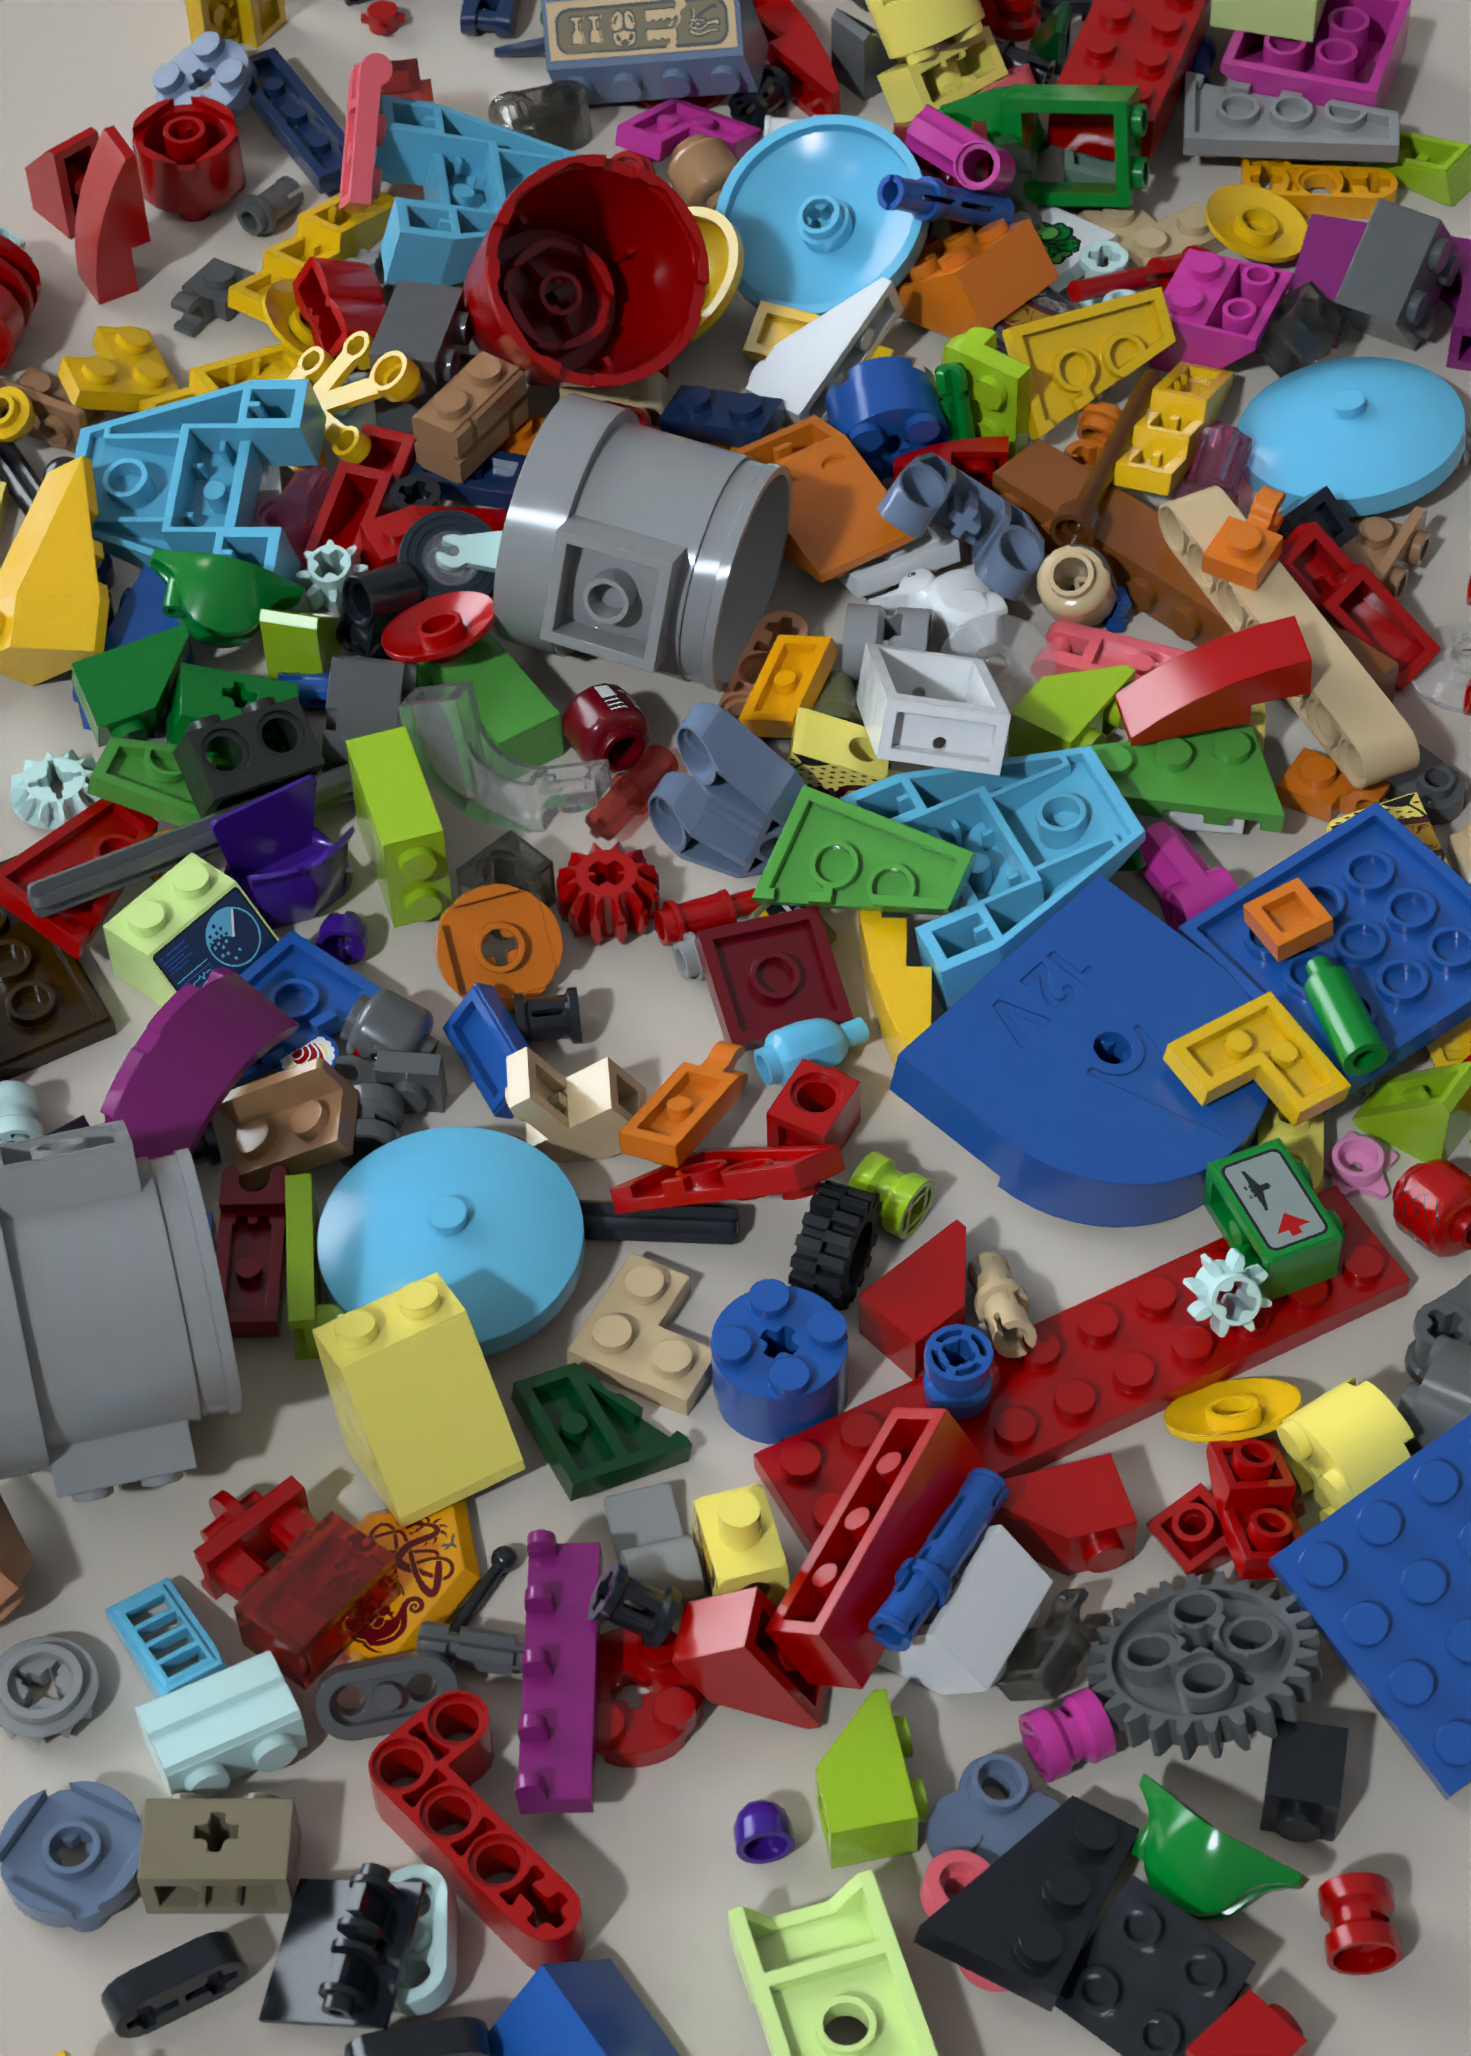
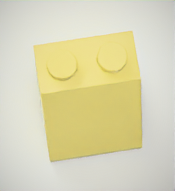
M437 1272L416 1282L409 1283L397 1291L312 1329L345 1448L401 1529L526 1469L467 1311Z

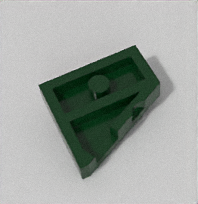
M575 1362L513 1382L511 1400L570 1502L689 1461L692 1444L687 1436L678 1430L671 1437L667 1436L642 1419L643 1407L623 1394L609 1391L603 1386L599 1378Z

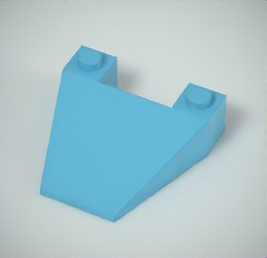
M380 94L379 113L386 115V132L382 146H376L374 167L381 168L382 180L385 182L423 186L425 201L395 197L380 247L385 283L397 284L398 280L452 286L464 282L471 261L496 214L510 193L524 179L538 169L554 161L581 154L434 102Z
M309 379L250 380L81 428L74 459L85 456L92 460L98 515L91 525L93 539L102 543L104 552L140 569L143 566L150 567L153 549L213 553L256 564L297 584L296 573L300 570V562L283 528L252 526L263 466H318L327 417Z
M1091 746L1003 758L1000 776L947 768L899 773L840 797L843 801L974 852L977 857V861L955 907L957 910L915 927L921 965L932 967V990L945 1012L1099 874L1109 880L1146 839L1144 828Z

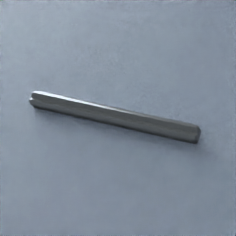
M349 763L314 775L317 780L314 814L354 799ZM264 795L31 882L27 886L26 896L28 903L37 917L45 918L170 870L191 852L200 858L217 852L221 849L210 827L211 822L217 817Z

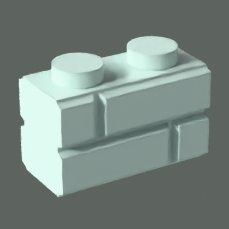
M267 1650L135 1708L145 1744L169 1796L190 1792L203 1795L206 1798H215L228 1788L231 1780L256 1769L262 1772L279 1770L291 1763L299 1750L309 1746L300 1710L288 1685L284 1681L271 1650Z

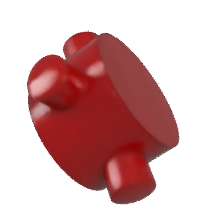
M380 0L370 4L367 8V13H361V23L368 24L369 30L373 34L386 36L396 32L399 28V23H405V13L398 12L397 6L393 2Z

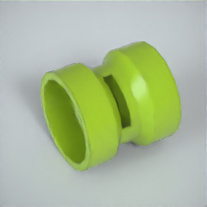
M877 1151L871 1152L862 1160L848 1184L850 1187L880 1196L879 1201H882V1208L879 1215H881L882 1226L885 1231L900 1239H907L921 1225L931 1206L935 1193V1184L932 1180L917 1172L905 1174L897 1170L894 1160Z

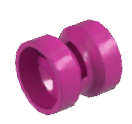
M1083 1688L1066 1695L1061 1709L1054 1708L1049 1710L1044 1707H1038L1019 1715V1731L1024 1747L1035 1770L1046 1783H1051L1069 1775L1072 1766L1079 1763L1081 1758L1090 1763H1097L1116 1754V1739L1108 1715L1098 1697L1089 1688Z

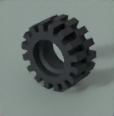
M825 1180V1183L822 1182L818 1187V1193L814 1194L810 1200V1211H805L801 1221L803 1228L801 1234L797 1233L794 1245L797 1246V1249L791 1256L790 1267L793 1269L788 1276V1284L819 1295L835 1309L841 1311L848 1309L850 1302L853 1303L856 1298L857 1286H862L865 1279V1268H869L872 1256H870L872 1247L876 1246L878 1234L875 1233L881 1223V1215L879 1213L882 1208V1201H879L880 1196L831 1180Z

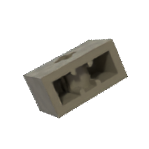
M183 1792L171 1795L168 1799H146L137 1882L147 1914H289L297 1889L302 1834L294 1798H280L265 1792L249 1793L242 1798H206L197 1793Z

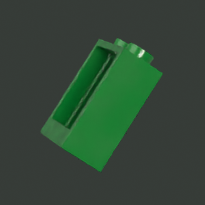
M1013 84L1000 98L1001 145L1012 154L1016 163V174L1013 183L1004 191V195L1009 196L1013 200L1014 205L1130 208L1142 190L1147 189L1149 161L1147 157H1141V137H1145L1147 132L1148 110L1146 104H1140L1139 86ZM1035 113L1114 114L1116 183L1038 181Z

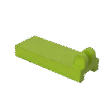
M312 1174L285 1175L289 1330L294 1329L295 1360L315 1359L320 1357L312 1329L343 1315V1311L335 1304L321 1305L320 1267L317 1256L319 1211Z

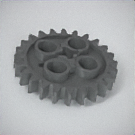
M1218 1571L1210 1585H1201L1194 1573L1188 1574L1185 1588L1178 1590L1167 1581H1161L1159 1585L1161 1596L1154 1599L1140 1592L1135 1593L1134 1599L1137 1609L1130 1611L1114 1608L1112 1615L1115 1627L1098 1626L1096 1634L1099 1645L1087 1648L1090 1666L1085 1668L1089 1689L1095 1693L1103 1705L1114 1734L1126 1731L1128 1744L1132 1748L1151 1739L1154 1756L1157 1757L1162 1756L1174 1744L1180 1745L1183 1760H1190L1198 1746L1208 1745L1210 1753L1214 1758H1221L1225 1742L1233 1740L1241 1749L1248 1751L1251 1749L1249 1734L1258 1731L1264 1736L1274 1739L1278 1736L1275 1719L1280 1718L1286 1721L1297 1722L1300 1719L1297 1702H1314L1315 1694L1312 1683L1323 1680L1320 1661L1324 1660L1319 1632L1315 1630L1312 1615L1308 1611H1301L1296 1599L1292 1595L1280 1598L1277 1583L1271 1582L1258 1591L1255 1590L1254 1580H1239L1235 1586L1227 1585L1224 1571Z

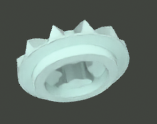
M71 749L63 757H55L47 750L46 756L41 762L25 759L23 772L11 775V793H9V798L15 814L31 826L55 830L101 798L87 793L90 776L96 766L94 758L80 759L74 750ZM52 781H62L64 785V790L61 791L63 798L57 799L56 793H52L50 788Z

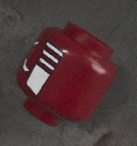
M599 684L580 692L569 703L562 720V730L567 742L582 762L595 772L611 773L627 770L641 759L650 740L651 727L646 715L628 692L614 684Z

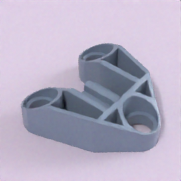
M933 452L917 456L905 466L877 506L878 512L884 519L912 537L920 538L933 520L950 531L953 536L961 538L972 545V562L975 563V573L978 578L993 591L1012 601H1017L1039 571L1044 560V538L1027 513Z
M701 702L695 704L676 732L678 751L692 776L675 771L666 773L648 798L647 807L652 825L659 837L681 859L738 879L763 873L802 786L806 784L794 767L725 709L713 703Z

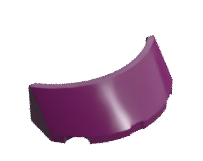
M224 967L212 970L202 988L187 983L161 1007L147 1024L141 1037L128 1052L105 1097L100 1110L105 1116V1123L124 1120L132 1140L135 1158L145 1156L148 1159L172 1155L174 1150L188 1148L191 1156H193L208 1124L234 1085L269 1049L291 1036L293 1037L300 1024L236 972Z

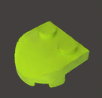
M972 327L964 334L955 335L942 347L941 364L951 362L963 363L967 375L968 389L966 391H968L970 397L975 438L1009 436V461L1028 447L1031 366L997 351L996 331L984 327Z

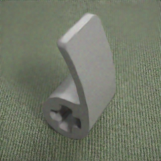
M661 1483L607 1496L604 1499V1509L618 1562L627 1566L628 1574L661 1590L666 1586L680 1590L682 1594L681 1601L704 1596V1583L696 1548L690 1534H683L671 1485ZM630 1601L632 1607L639 1610L644 1609V1607Z

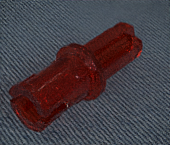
M658 744L650 745L643 756L627 772L616 774L611 779L610 790L586 814L585 823L591 829L590 834L595 839L602 837L608 841L612 840L636 814H645L648 811V798L666 773L679 770V764L675 755L664 746Z

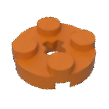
M507 884L481 885L460 895L441 914L434 941V952L438 970L445 983L458 996L464 999L475 982L492 985L507 1010L515 1009L513 993H523L526 998H535L542 994L547 988L545 986L552 980L555 970L559 967L563 951L561 931L552 911L530 892ZM494 929H499L502 937H513L515 941V948L506 952L507 962L502 965H496V961L492 956H483L481 951V945L489 942L488 932Z

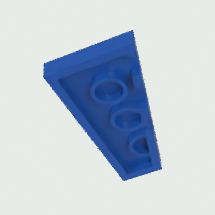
M291 930L240 976L299 1023L300 1027L293 1037L291 1036L281 1041L261 1056L244 1073L232 1089L249 1084L277 1068V1061L322 1034L331 1037L340 1032L358 998L362 994L371 997L382 988Z

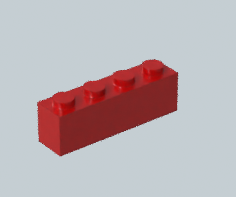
M893 1407L767 1625L765 1631L808 1684L853 1689L864 1688L886 1648L874 1639L872 1635L875 1631H870L868 1624L872 1616L876 1614L893 1590L892 1588L896 1584L894 1580L896 1571L903 1561L907 1558H913L927 1540L926 1538L960 1491L959 1489L970 1471L974 1468L987 1467L988 1463L947 1409Z

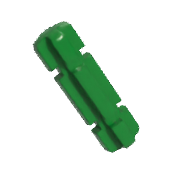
M961 362L938 365L934 371L938 394H940V405L949 430V441L975 438L970 397L968 391H966L968 389L965 366Z

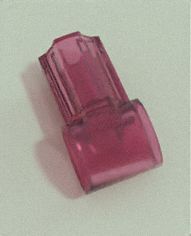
M1218 423L1215 427H1205L1187 479L1181 478L1179 480L1172 500L1216 485L1228 495L1237 507L1239 498L1238 488L1252 451V438L1244 435L1238 427Z
M306 466L305 469L296 471L281 495L264 502L258 507L256 512L257 527L283 528L300 562L299 571L307 567V565L303 564L301 557L333 479V475L329 472L327 466Z

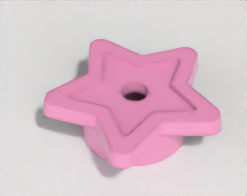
M1350 1131L1334 1145L1331 1152L1324 1153V1174L1332 1178V1187L1336 1185L1346 1198L1356 1193H1362L1384 1200L1389 1194L1384 1174L1396 1163L1398 1155L1394 1151L1382 1150L1381 1146L1373 1139ZM1357 1165L1360 1166L1362 1170L1360 1172L1352 1171L1350 1167Z

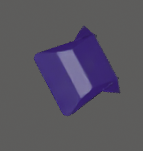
M313 775L300 778L214 819L210 824L227 862L224 874L239 884L272 930L314 918L345 895L351 886L353 869L347 859L349 841L355 832L354 827L352 826L333 843L323 832L313 826L317 780Z

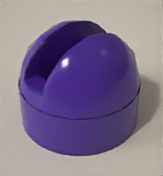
M346 911L345 914L331 913L319 928L316 946L345 965L355 964L363 959L368 943L367 925L355 912ZM345 937H348L352 940L345 941Z
M759 1799L748 1802L738 1813L737 1820L734 1823L733 1835L737 1856L741 1860L753 1864H765L778 1861L792 1852L795 1847L792 1824L785 1809L774 1801Z

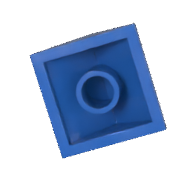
M610 1958L542 1964L489 2030L492 2056H680Z

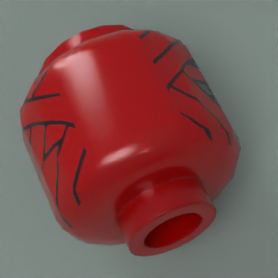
M1433 1159L1426 1163H1418L1407 1169L1396 1182L1392 1195L1394 1203L1393 1218L1396 1226L1426 1250L1440 1258L1453 1257L1466 1250H1471V1176L1446 1159Z

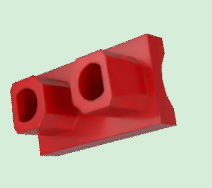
M291 1475L264 1497L257 1490H253L239 1502L224 1490L209 1499V1506L216 1519L200 1531L201 1537L205 1542L193 1552L204 1574V1579L201 1580L202 1588L215 1601L227 1593L246 1607L251 1608L269 1594L275 1584L273 1570L265 1563L268 1559L281 1550L297 1566L305 1565L324 1550L325 1541L321 1526L309 1511L305 1487Z

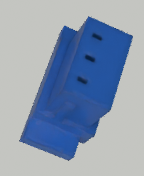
M1117 586L1115 605L1111 613L1103 620L1109 632L1120 633L1126 629L1127 613L1132 604L1124 586Z

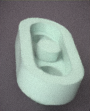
M414 1864L397 1870L389 1879V1881L425 1883L427 1887L421 1907L431 1904L429 1911L417 1920L394 2008L405 2015L420 2016L428 2014L443 2005L455 1987L457 1978V1899L453 1889L436 1869L428 1865ZM430 1973L421 1985L412 1988L418 1976Z

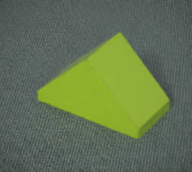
M261 609L259 622L269 679L277 680L279 672L330 673L332 657L334 655L338 656L342 647L336 640V630L340 616L300 610Z
M1471 1061L1383 1077L1354 1115L1352 1121L1358 1129L1425 1163L1433 1159L1447 1160L1471 1128Z

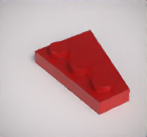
M102 798L0 867V905L76 960H79L125 887L45 918H40L35 915L28 903L26 896L27 886L31 882L150 838L157 833L159 822L149 815Z
M839 1145L702 1148L691 1153L678 1168L663 1165L610 1188V1193L616 1214L733 1199L747 1201L773 1194H782L783 1200H796L817 1194L821 1181L845 1171Z

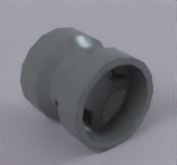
M379 1083L353 1085L359 1091L353 1154L338 1159L344 1166L351 1169L374 1150L401 1137L398 1130L404 1123L405 1099L397 1090L390 1086Z

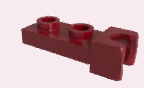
M230 1166L222 1172L219 1197L221 1213L216 1259L232 1337H280L287 1257L285 1175H289L288 1170L284 1166L274 1167L271 1170L270 1180L266 1187L254 1192L246 1191L239 1185L240 1177L237 1168Z

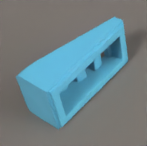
M168 1577L105 1609L108 1620L155 1699L228 1668L214 1642ZM163 1603L167 1607V1609L134 1626L130 1622V1620ZM174 1620L178 1625L147 1642H144L141 1638ZM183 1639H186L188 1644L157 1660L153 1656ZM195 1656L199 1660L169 1677L165 1673Z

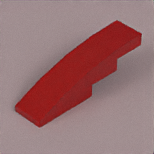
M752 0L769 43L766 60L769 61V64L777 66L787 73L794 85L795 94L791 102L809 117H813V114L841 115L840 87L830 59L811 25L790 0Z

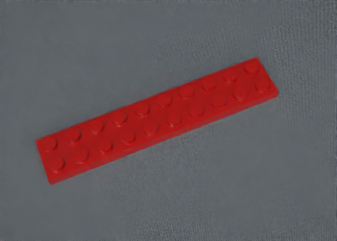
M1335 1185L1318 1193L1316 1196L1325 1209L1331 1208L1336 1212L1344 1228L1345 1245L1341 1247L1337 1276L1272 1300L1271 1307H1260L1259 1312L1252 1319L1255 1330L1252 1332L1243 1325H1229V1330L1224 1338L1219 1337L1211 1329V1316L1197 1322L1187 1311L1190 1304L1198 1300L1195 1293L1183 1284V1280L1189 1277L1195 1278L1197 1272L1203 1266L1200 1257L1203 1253L1213 1260H1226L1227 1253L1231 1248L1225 1238L1222 1237L1034 1324L1033 1326L1037 1334L1036 1344L1031 1348L1026 1344L1024 1336H1022V1342L1028 1352L1022 1357L1006 1358L1000 1355L994 1345L991 1344L994 1356L991 1373L992 1393L990 1402L983 1412L973 1418L956 1420V1422L988 1463L985 1469L997 1473L1003 1479L1031 1473L1167 1409L1178 1397L1196 1392L1216 1382L1229 1380L1406 1296L1410 1279ZM1234 1283L1231 1291H1220L1217 1299L1221 1302L1224 1294H1235L1238 1286ZM925 1375L754 1453L755 1471L808 1554L893 1407L930 1408L926 1403L923 1393Z

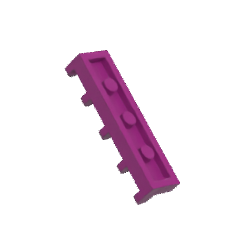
M538 1529L531 1531L527 1536L529 1561L528 1582L524 1596L526 1623L524 1652L521 1658L523 1685L521 1716L518 1720L520 1747L518 1776L515 1781V1796L521 1815L594 1812L601 1624L589 1621L587 1612L594 1588L602 1575L603 1555L600 1542L557 1544L556 1535L553 1532Z

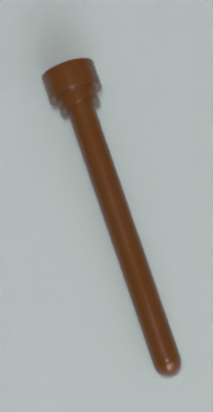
M1147 369L1141 373L1077 499L1065 502L1058 508L1050 524L1049 532L1052 540L1060 548L1074 544H1082L1088 547L1093 545L1101 529V519L1097 509L1114 478L1116 462L1127 452L1132 442L1134 425L1147 413L1150 407L1152 389L1162 380L1158 371Z

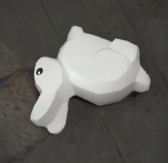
M975 565L963 569H954L937 577L926 568H917L900 580L897 589L871 598L867 603L868 605L882 606L887 615H892L898 607L932 609L931 635L936 645L959 656H976L979 654L987 656L1003 647L1007 642L999 619L1008 613V607L1000 594L995 591L991 592L990 588L978 578L975 573Z

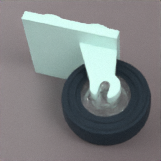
M440 510L432 512L420 518L408 529L401 541L397 562L406 563L415 572L420 584L421 601L441 594L458 591L484 593L493 600L495 571L503 530L492 531L481 519L464 511Z

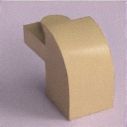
M527 1046L506 1057L508 1084L505 1089L506 1102L517 1119L526 1121L528 1144L543 1152L552 1161L560 1163L604 1160L621 1153L618 1132L647 1102L646 1088L609 1057L568 1077H564Z

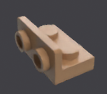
M29 367L14 383L0 378V388L6 386L16 387L23 391L32 402L35 418L33 427L27 435L44 441L58 449H65L76 453L81 428L124 417L123 411L81 409L72 405L59 377L33 367ZM9 407L3 411L0 418H3L8 413Z
M1416 505L1404 525L1376 515L1355 517L1352 524L1358 535L1340 548L1354 564L1364 563L1397 601H1399L1405 589L1409 568L1412 564L1420 566L1429 549L1431 533L1424 531L1427 509Z
M322 1058L313 1059L232 1089L218 1110L237 1126L232 1166L239 1171V1185L246 1191L265 1186L269 1183L271 1170L279 1165L284 1166L288 1170L289 1175H296L352 1155L359 1091Z

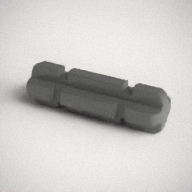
M427 1620L421 1623L418 1630L415 1650L425 1649L437 1652L447 1660L455 1661L454 1668L511 1676L512 1670L521 1671V1658L525 1642L517 1641L518 1634L468 1626H461L460 1632L450 1631V1624Z

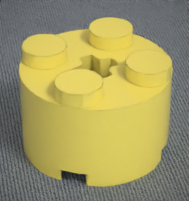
M865 0L889 59L896 58L898 63L907 61L908 65L918 63L937 53L934 45L936 43L952 39L959 43L984 31L981 20L985 17V13L979 0Z
M1350 1377L1281 1421L1282 1424L1276 1428L1278 1438L1287 1455L1284 1457V1460L1296 1484L1295 1494L1301 1497L1308 1492L1322 1508L1319 1511L1321 1522L1408 1460L1411 1456L1404 1443L1415 1437L1406 1420L1386 1395L1367 1380L1356 1386V1377Z

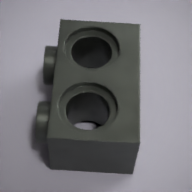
M265 697L243 707L240 711L242 715L221 721L220 716L217 714L210 715L194 721L185 728L186 733L173 751V755L200 818L277 790L307 775L314 776L325 764V760L297 697L276 703L274 697ZM262 734H271L278 737L283 742L286 752L279 753L269 749L263 741ZM217 752L223 755L229 761L231 770L222 771L213 767L208 761L206 753Z

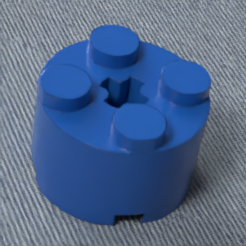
M888 356L864 361L848 370L849 379L838 388L834 382L828 389L825 398V408L829 424L847 436L881 483L885 478L894 477L895 458L927 446L949 442V430L940 405V397L934 375L925 366L924 371L914 368L911 359Z
M764 1279L756 1282L749 1292L736 1298L721 1312L714 1324L711 1335L712 1379L719 1410L725 1422L731 1428L751 1440L765 1444H776L782 1441L783 1437H791L842 1413L846 1405L848 1390L847 1322L844 1316L828 1301L811 1291L786 1286L782 1281Z

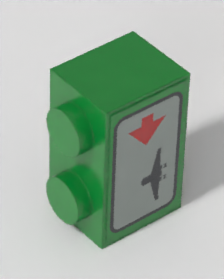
M1280 1138L1207 1163L1203 1204L1229 1247L1236 1248L1244 1255V1269L1250 1265L1259 1264L1268 1273L1269 1276L1266 1280L1257 1285L1261 1293L1272 1301L1337 1276L1341 1247L1345 1245L1343 1225L1333 1209H1325L1314 1193L1312 1178L1306 1165L1300 1159L1293 1160Z

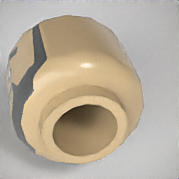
M1074 544L1054 550L1043 560L1037 573V592L1045 610L1054 621L1063 620L1092 627L1100 624L1111 613L1117 600V583L1107 560L1097 550L1088 546Z

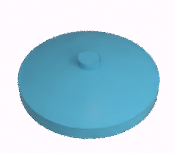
M840 114L813 116L795 121L770 133L754 145L731 171L716 206V211L724 215L735 226L744 247V267L737 291L757 309L762 300L823 315L882 277L891 280L896 288L907 276L918 259L929 229V222L915 219L911 213L885 210L879 205L877 200L878 185L882 178L888 174L916 180L924 177L907 146L896 135L875 122L860 117ZM922 196L923 200L930 201V198Z
M1349 357L1315 363L1297 369L1272 382L1247 405L1240 417L1236 431L1240 470L1245 480L1257 493L1263 486L1286 493V498L1280 506L1284 509L1293 502L1328 486L1348 518L1390 511L1407 505L1430 493L1441 485L1456 469L1466 446L1465 411L1458 394L1444 379L1423 367L1409 362L1382 357Z
M443 1127L419 1131L400 1137L374 1150L353 1166L336 1185L323 1209L317 1233V1256L322 1282L331 1304L338 1305L343 1314L356 1310L403 1288L409 1283L416 1282L437 1272L466 1309L484 1357L502 1352L530 1338L559 1313L567 1303L580 1278L586 1247L580 1202L569 1179L558 1165L543 1152L521 1139L502 1132L476 1127Z

